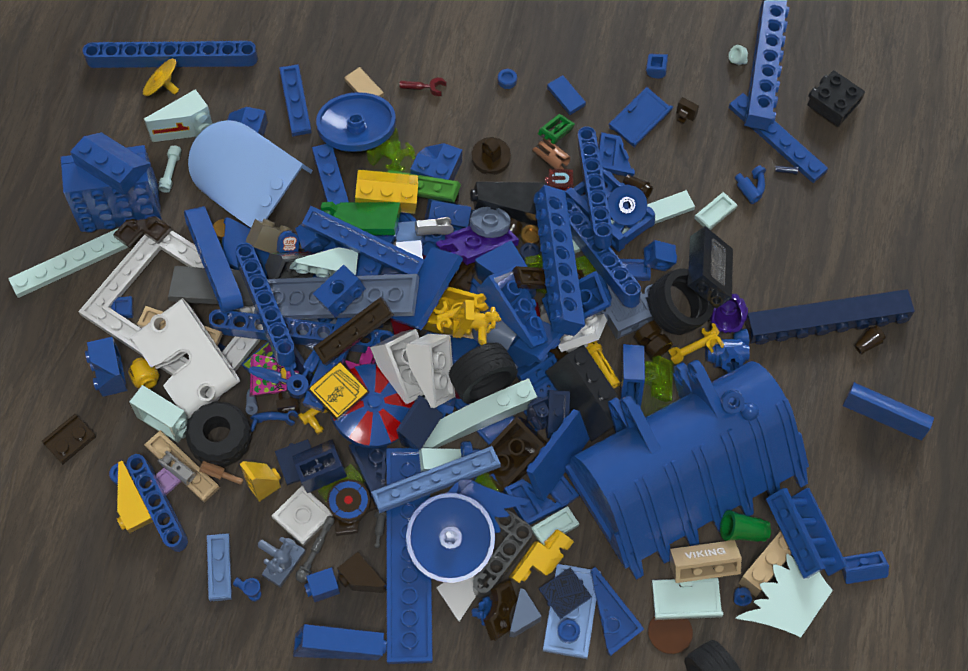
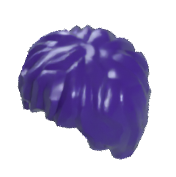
M732 294V299L718 308L714 307L710 317L711 323L716 324L719 332L731 333L739 331L743 328L744 322L748 317V307H746L745 301L739 295Z

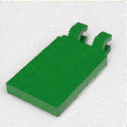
M322 202L321 211L372 235H395L401 212L400 202H340V204Z

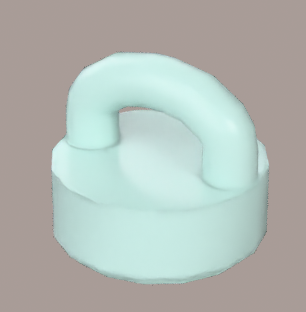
M741 45L733 46L729 52L730 62L736 65L748 63L747 49Z

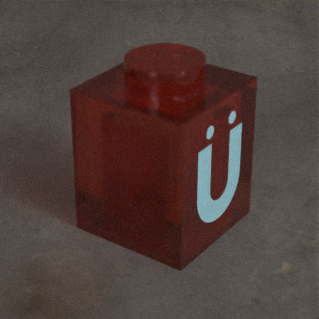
M549 169L548 177L544 178V182H547V186L564 191L570 187L573 188V169Z

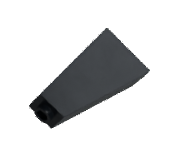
M476 182L474 189L470 191V200L474 202V209L476 210L482 207H490L493 210L499 208L505 211L512 219L538 226L534 195L544 185H547V182Z

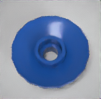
M619 186L608 197L610 216L618 224L633 225L639 222L646 214L647 199L644 193L636 186ZM624 202L630 203L629 209H624Z

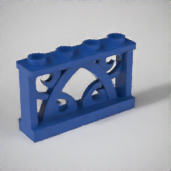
M602 167L608 200L609 195L614 189L625 184L620 183L610 171H606ZM582 181L574 188L570 187L567 189L565 194L566 198L572 199L590 221L586 194L582 195L585 193L584 181ZM629 202L623 203L624 209L630 208ZM648 206L642 221L633 225H627L631 229L624 234L622 232L626 225L618 224L614 221V224H612L611 246L620 252L627 243L649 227H653L655 225L654 210Z

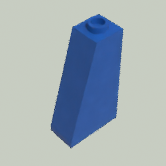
M304 624L295 634L293 657L378 660L385 654L387 642L384 640V633Z

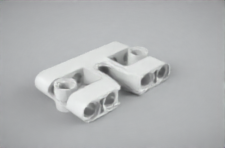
M183 298L162 314L154 315L150 323L131 336L151 368L155 366L156 369H159L177 361L185 354L189 355L188 362L177 369L163 385L176 406L185 411L187 419H190L192 414L201 406L217 402L222 394L240 382L239 377L190 305ZM165 320L166 325L162 330H160V322ZM208 388H211L212 395L206 398L205 392Z

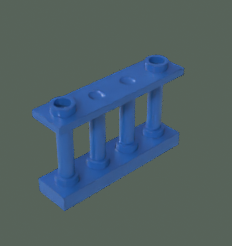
M782 488L766 498L804 579L810 578L824 569L827 575L831 576L847 567L810 488H806L792 497L787 488Z

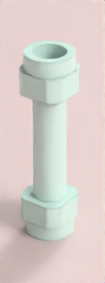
M170 146L167 152L168 163L164 177L160 178L158 187L160 191L165 193L170 192L173 182L171 178L176 161L180 160L181 148L178 146Z

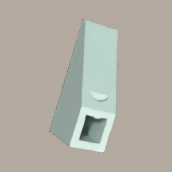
M337 247L296 259L290 265V269H294L301 274L309 272L316 274L317 277H331L342 265H345L356 275L358 253L350 249Z

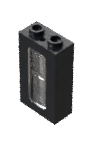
M704 226L690 236L688 286L712 306L718 308L732 299L733 248Z

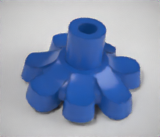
M484 597L482 602L479 603V608L472 609V616L481 619L483 626H485L483 619L487 617L492 606L490 597Z

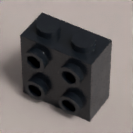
M833 70L829 75H824L818 88L814 87L808 94L810 99L807 106L839 127L861 103L865 91Z

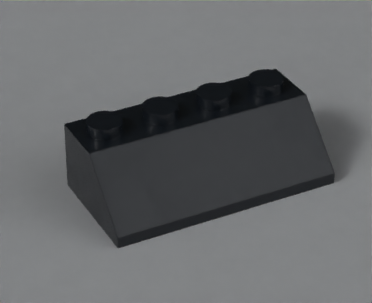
M584 345L568 353L545 371V374L557 391H570L569 409L570 411L573 409L580 411L591 442L615 428L608 407V401L615 397L619 400L620 398Z

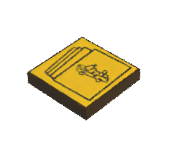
M341 361L308 388L313 397L336 421L369 394L366 387Z

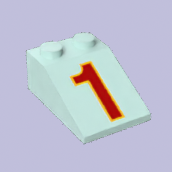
M196 90L144 118L152 142L197 137L205 128L212 125L209 108Z

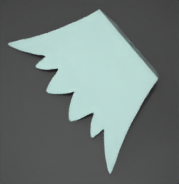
M786 554L790 570L776 564L773 565L774 575L778 584L772 582L760 584L761 589L769 600H754V603L761 607V609L745 612L738 615L736 619L766 624L802 637L833 590L819 572L810 578L804 579L795 559Z

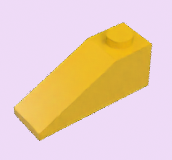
M123 461L118 462L117 511L120 517L116 519L121 529H127L130 534L153 522L125 464Z
M246 461L240 463L247 486L259 502L281 488L279 483L281 477L275 468L270 469L265 463Z

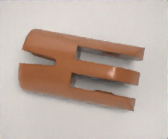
M543 138L544 142L540 141L538 143L539 148L534 147L532 151L558 172L564 170L561 164L567 166L570 162V156L556 144H552L550 139L546 140Z

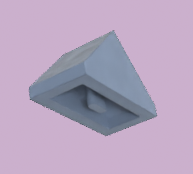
M521 588L509 637L513 638L541 621V614L525 589Z

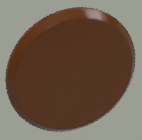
M654 616L649 623L648 635L653 646L659 651L666 654H677L689 646L693 636V629L688 619L655 620Z

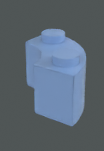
M415 221L398 222L399 230L395 238L397 240V247L423 259L422 235H416Z

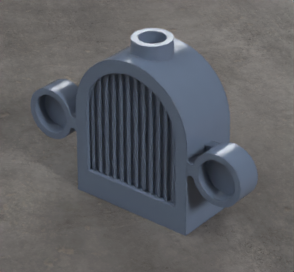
M648 285L645 288L644 294L640 293V303L633 308L624 306L608 286L612 296L611 306L596 313V316L600 314L605 315L607 324L616 339L639 330L648 322L653 321L654 318L648 306V294L652 285Z

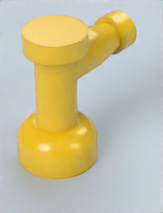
M310 408L305 413L298 414L301 422L304 425L309 423L315 429L317 435L324 431V428L320 426L315 418V415L321 411Z

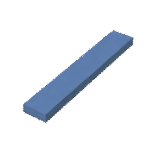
M491 446L371 492V495L379 513L453 486L459 480L471 479L500 468L501 463Z

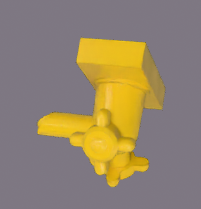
M465 300L452 318L453 337L462 338L469 328L475 329V331H478L479 344H487V334L491 329H495L496 322L501 321L498 312H496L495 307H491V311L485 314L474 312V301Z

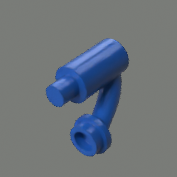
M761 165L754 168L751 172L753 178L758 179L757 187L748 177L744 178L741 173L735 176L738 182L737 187L751 204L759 201L765 190L764 173L766 169Z

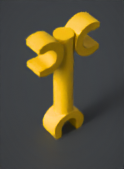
M483 293L475 296L474 310L486 311L489 309L486 303L480 304L481 301L486 300V296ZM443 301V309L438 310L435 307L433 310L437 315L438 322L436 326L441 334L444 333L443 326L445 324H448L451 330H453V323L450 319L454 317L460 308L457 307L450 310V306L446 301Z
M712 324L713 328L709 332L702 328L701 331L704 338L681 349L678 347L671 348L669 353L674 365L680 363L685 355L704 346H707L711 353L714 352L713 346L715 344H719L723 348L724 343L718 336L719 329L716 324Z

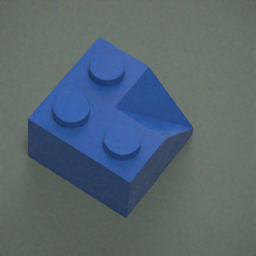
M445 143L425 147L418 152L410 172L411 174L454 181L462 163V149Z
M113 337L87 342L88 350L85 351L87 363H90L92 372L95 371L96 378H93L95 390H99L102 397L128 391L121 355Z

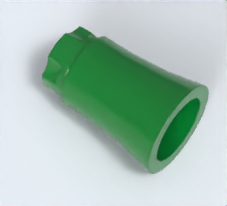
M731 510L724 513L720 524L721 537L725 541L766 542L770 538L772 531L769 521L742 515Z

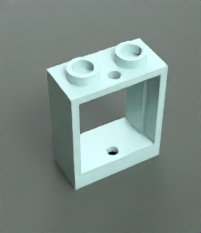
M142 385L130 400L136 417L156 430H161L167 437L179 443L182 438L186 437L185 432L188 419L185 411Z

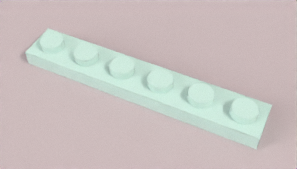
M115 229L8 279L15 294L20 298L128 247L114 238L113 234L117 230Z

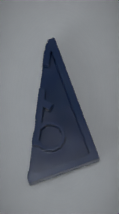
M350 444L348 449L370 495L372 491L385 487L387 446L366 448Z

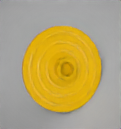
M175 59L167 60L152 74L143 89L145 96L153 94L162 85L174 95L179 91V88L171 82L172 72L176 66Z

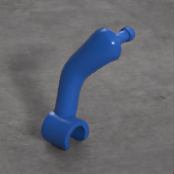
M291 410L288 413L268 411L253 414L250 417L253 420L250 427L251 432L255 430L257 423L268 420H281L292 426L295 422L290 420L289 416L297 418L298 413Z

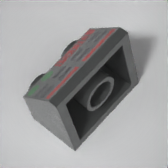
M309 251L270 253L265 264L269 279L312 278L313 273H298L296 270L290 269V265L296 259L316 253Z

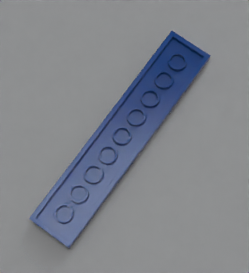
M386 448L387 486L425 472L421 471L418 449ZM430 494L387 510V664L432 663L431 578L422 573L413 563L406 543V532L410 518L415 510L430 498Z

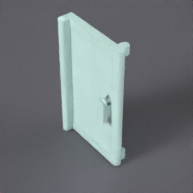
M718 577L676 583L675 579L652 580L655 620L715 618L723 616Z

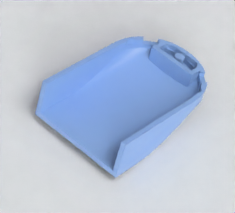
M230 120L216 122L205 128L194 140L188 158L191 178L199 190L249 227H252L255 219L263 221V219L269 218L301 169L306 170L310 174L313 171L247 125Z

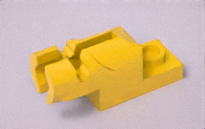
M558 529L544 542L545 545L534 541L509 578L517 583H520L521 580L524 582L532 572L529 570L531 567L545 576L552 573L564 557L559 548L569 550L574 541Z

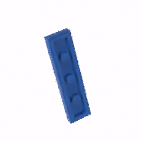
M299 64L280 67L292 136L310 134L312 132Z

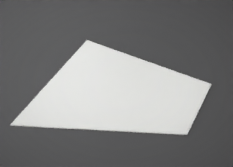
M476 575L460 582H444L436 587L459 622L476 597L473 592V580Z

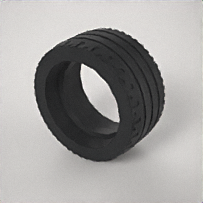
M685 268L673 270L659 278L651 286L648 294V306L652 317L662 329L671 334L682 335L689 333L705 324L713 313L714 306L688 286V269ZM671 286L681 290L688 298L691 306L690 317L682 314L674 305L671 297Z
M495 342L483 344L465 353L450 368L449 378L463 402L472 404L509 387L517 377L518 372L507 350L502 344Z
M714 640L702 644L690 652L684 659L687 671H741L728 651Z

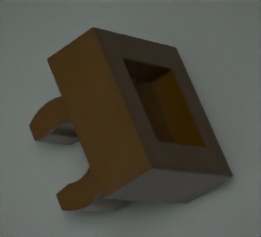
M682 97L677 106L676 113L679 116L677 121L684 124L689 119L693 122L697 116L699 105Z
M279 392V400H276L278 412L288 413L294 410L300 413L298 399L291 396L288 399H284L282 392Z

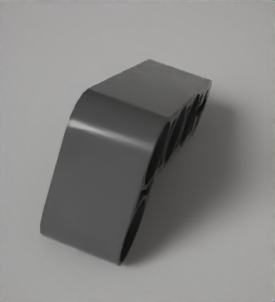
M509 510L505 511L510 516L495 517L501 530L499 534L505 537V539L473 580V592L478 598L483 599L492 594L491 589L499 585L532 540L531 526ZM501 519H508L510 524L503 526L499 521ZM524 531L528 534V537L521 539L517 536V533ZM511 548L515 551V554L508 556L503 551ZM493 565H498L502 568V571L494 573L490 568ZM487 581V588L479 589V584L483 585Z

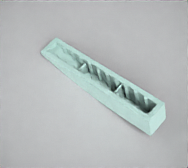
M529 378L484 397L440 419L422 448L436 449L527 410L528 404L537 398Z

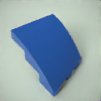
M227 217L224 219L223 252L230 268L239 270L235 249L239 244L247 243L246 239L250 228ZM254 248L264 274L267 277L265 264L270 253Z

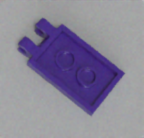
M469 226L445 235V240L436 242V245L440 250L460 255L463 258L462 262L468 265L475 262L476 258L509 241L518 246L519 239L510 230L500 237H483L475 233Z

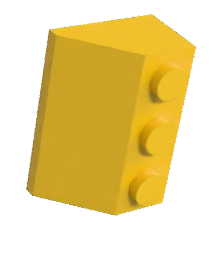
M358 170L355 202H400L402 213L415 214L418 175Z

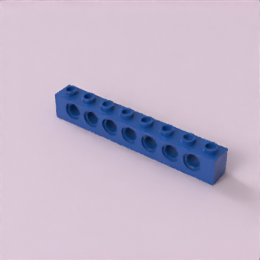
M763 0L761 3L744 126L767 131L770 123L773 124L775 121L776 112H773V108H776L778 96H775V92L777 93L780 81H777V77H780L782 70L779 62L782 61L784 51H781V47L784 46L786 36H783V33H785L787 28L785 18H787L789 13L787 0Z
M544 185L534 195L552 331L575 336L585 326L566 194L564 190Z

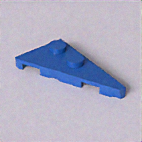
M594 567L590 573L607 652L611 656L643 631L644 628L598 569Z

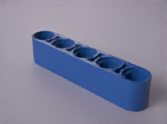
M140 454L130 456L126 463L127 469L164 544L176 552L184 550L188 543L187 536L151 464ZM142 462V467L139 470H135L137 464ZM152 480L150 487L144 488L145 483ZM156 499H161L160 504L156 507H153L154 501ZM166 517H170L169 523L162 525V521ZM179 535L178 542L171 544L172 538Z

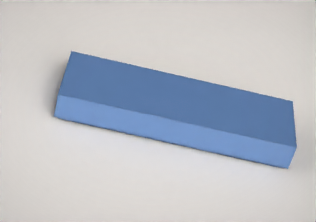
M229 533L207 535L209 601L232 600Z

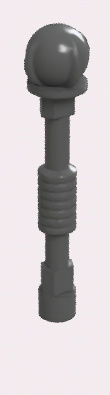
M327 516L322 531L311 548L307 561L296 572L295 577L298 582L305 583L307 581L306 576L311 574V564L316 554L319 553L325 541L324 538L335 521L332 517Z

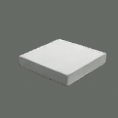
M301 486L272 515V518L296 541L304 546L323 527L327 516L333 517V515L310 492L307 493L304 487Z

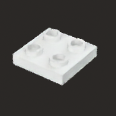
M594 314L586 318L585 326L575 336L564 334L560 339L561 343L558 345L560 351L570 353L582 345L587 347L588 343L599 340L607 322L605 315L600 314L596 316Z

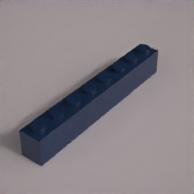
M906 289L748 313L745 325L749 334L750 344H765L772 340L785 341L792 337L805 338L812 334L825 335L832 331L845 332L852 328L861 330L872 325L881 327L892 322L901 324L909 321L915 311L909 291Z

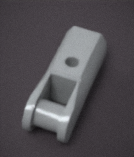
M449 217L415 221L417 236L448 235L454 231V228L450 225L451 219Z
M166 451V455L161 460L158 459L157 462L184 484L189 485L195 478L196 473L169 451ZM173 460L175 462L173 466H168V464Z

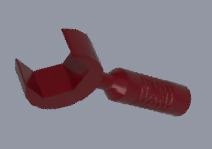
M439 77L432 79L430 84L400 81V88L419 90L430 88V92L434 96H442V92L436 90L435 87L440 84L446 86V81Z

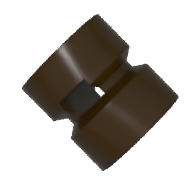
M655 321L648 322L634 335V339L638 344L645 347L644 351L651 360L658 359L664 355L673 345L666 334H661L662 329Z

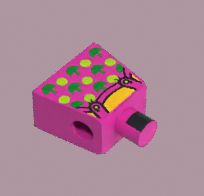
M258 354L251 356L250 367H263L281 373V378L287 380L291 377L290 371H286L284 366L279 365L275 358ZM250 373V397L283 393L287 390L286 383L279 381L278 384H275Z

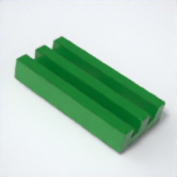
M558 114L539 129L538 135L542 136L544 134V139H552L551 143L555 144L574 128L575 123Z

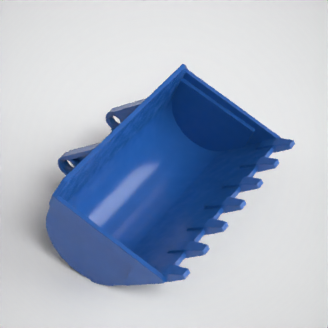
M696 359L688 363V366L682 362L674 366L675 373H673L679 400L647 417L644 416L639 404L636 405L629 395L620 400L615 397L608 401V407L616 433L572 456L569 465L565 466L566 474L625 569L629 567L636 580L644 576L642 559L657 552L664 564L669 562V544L685 536L690 546L699 545L697 529L711 521L720 533L721 519L726 511L740 506L744 515H753L752 498L765 491L771 496L780 490L779 483L794 476L799 487L808 484L806 468L809 467L802 434L797 430L790 403L776 380L759 363L750 361L711 382L699 360ZM731 389L739 391L744 397L745 404L754 403L759 409L757 418L746 420L743 418L741 411L737 413L725 411L721 405L723 393ZM731 397L728 402H734L735 397Z

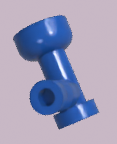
M237 577L233 582V585L239 587L251 601H258L261 598V586L257 579L248 578L243 582Z

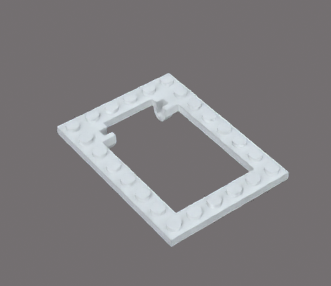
M171 231L160 244L144 235L78 311L82 317L141 356L143 355L131 338L141 328L112 310L111 305L118 297L124 294L160 250L165 251L188 267L204 268L195 245L174 231ZM254 305L243 306V308L233 311L254 314L255 307ZM261 324L255 327L258 330H263ZM235 336L223 350L222 354L235 372L260 342V339ZM182 356L177 361L161 367V369L173 375L177 369L188 362V359ZM208 388L206 390V398H209L212 395L211 388Z

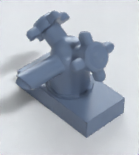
M280 537L279 540L283 542L280 549H276L266 541L260 540L258 547L273 557L272 560H264V564L267 567L263 571L262 576L281 588L306 553V550L290 538Z

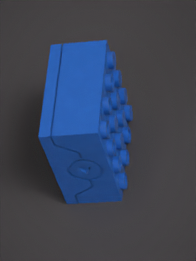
M145 145L127 147L130 151L150 162ZM72 155L61 157L63 193L81 232L114 229L115 227H120L129 219L141 220L156 216L162 220L159 189L152 166L146 170L126 195H123L77 166Z

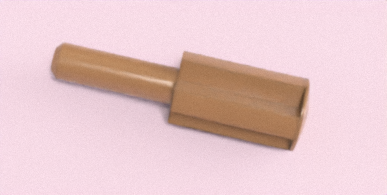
M205 461L200 466L199 472L217 479L222 477L240 485L243 482L242 478L225 472V468Z

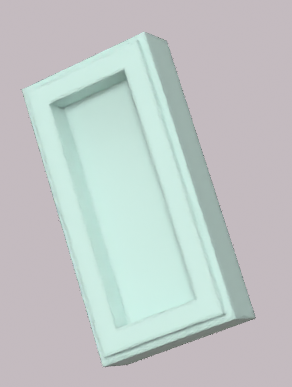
M723 192L698 212L694 219L703 227L706 226L711 230L737 208V204Z
M421 448L419 450L421 471L430 470L462 457L461 449Z
M567 506L531 528L538 542L545 545L544 542L555 530L558 529L566 534L578 527L579 522Z

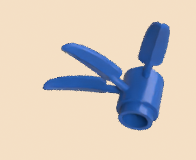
M313 350L303 365V368L306 369L303 375L295 374V362L290 366L284 367L286 371L291 373V377L288 380L281 378V373L263 367L252 366L249 368V373L275 384H278L279 381L286 383L289 395L292 398L302 399L309 388L306 376L308 372L315 370L320 358L316 351ZM295 384H302L300 388L294 387Z

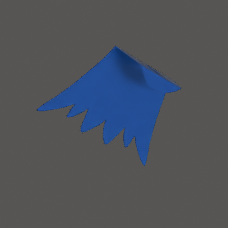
M469 479L457 481L447 492L462 494L477 501L489 514L495 533H499L501 530L494 517H508L510 515L504 508L519 506L530 501L525 498L500 493Z

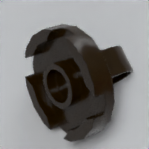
M488 137L478 141L473 146L472 163L481 173L486 174L487 172L496 175L505 171L509 166L511 158L510 148L501 139Z

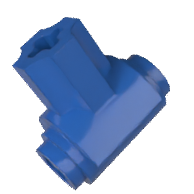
M722 339L724 347L721 348L719 344H715L713 346L714 352L712 353L707 346L705 348L706 361L713 364L714 368L725 369L727 373L742 366L745 361H749L750 357L749 345L742 342V339Z

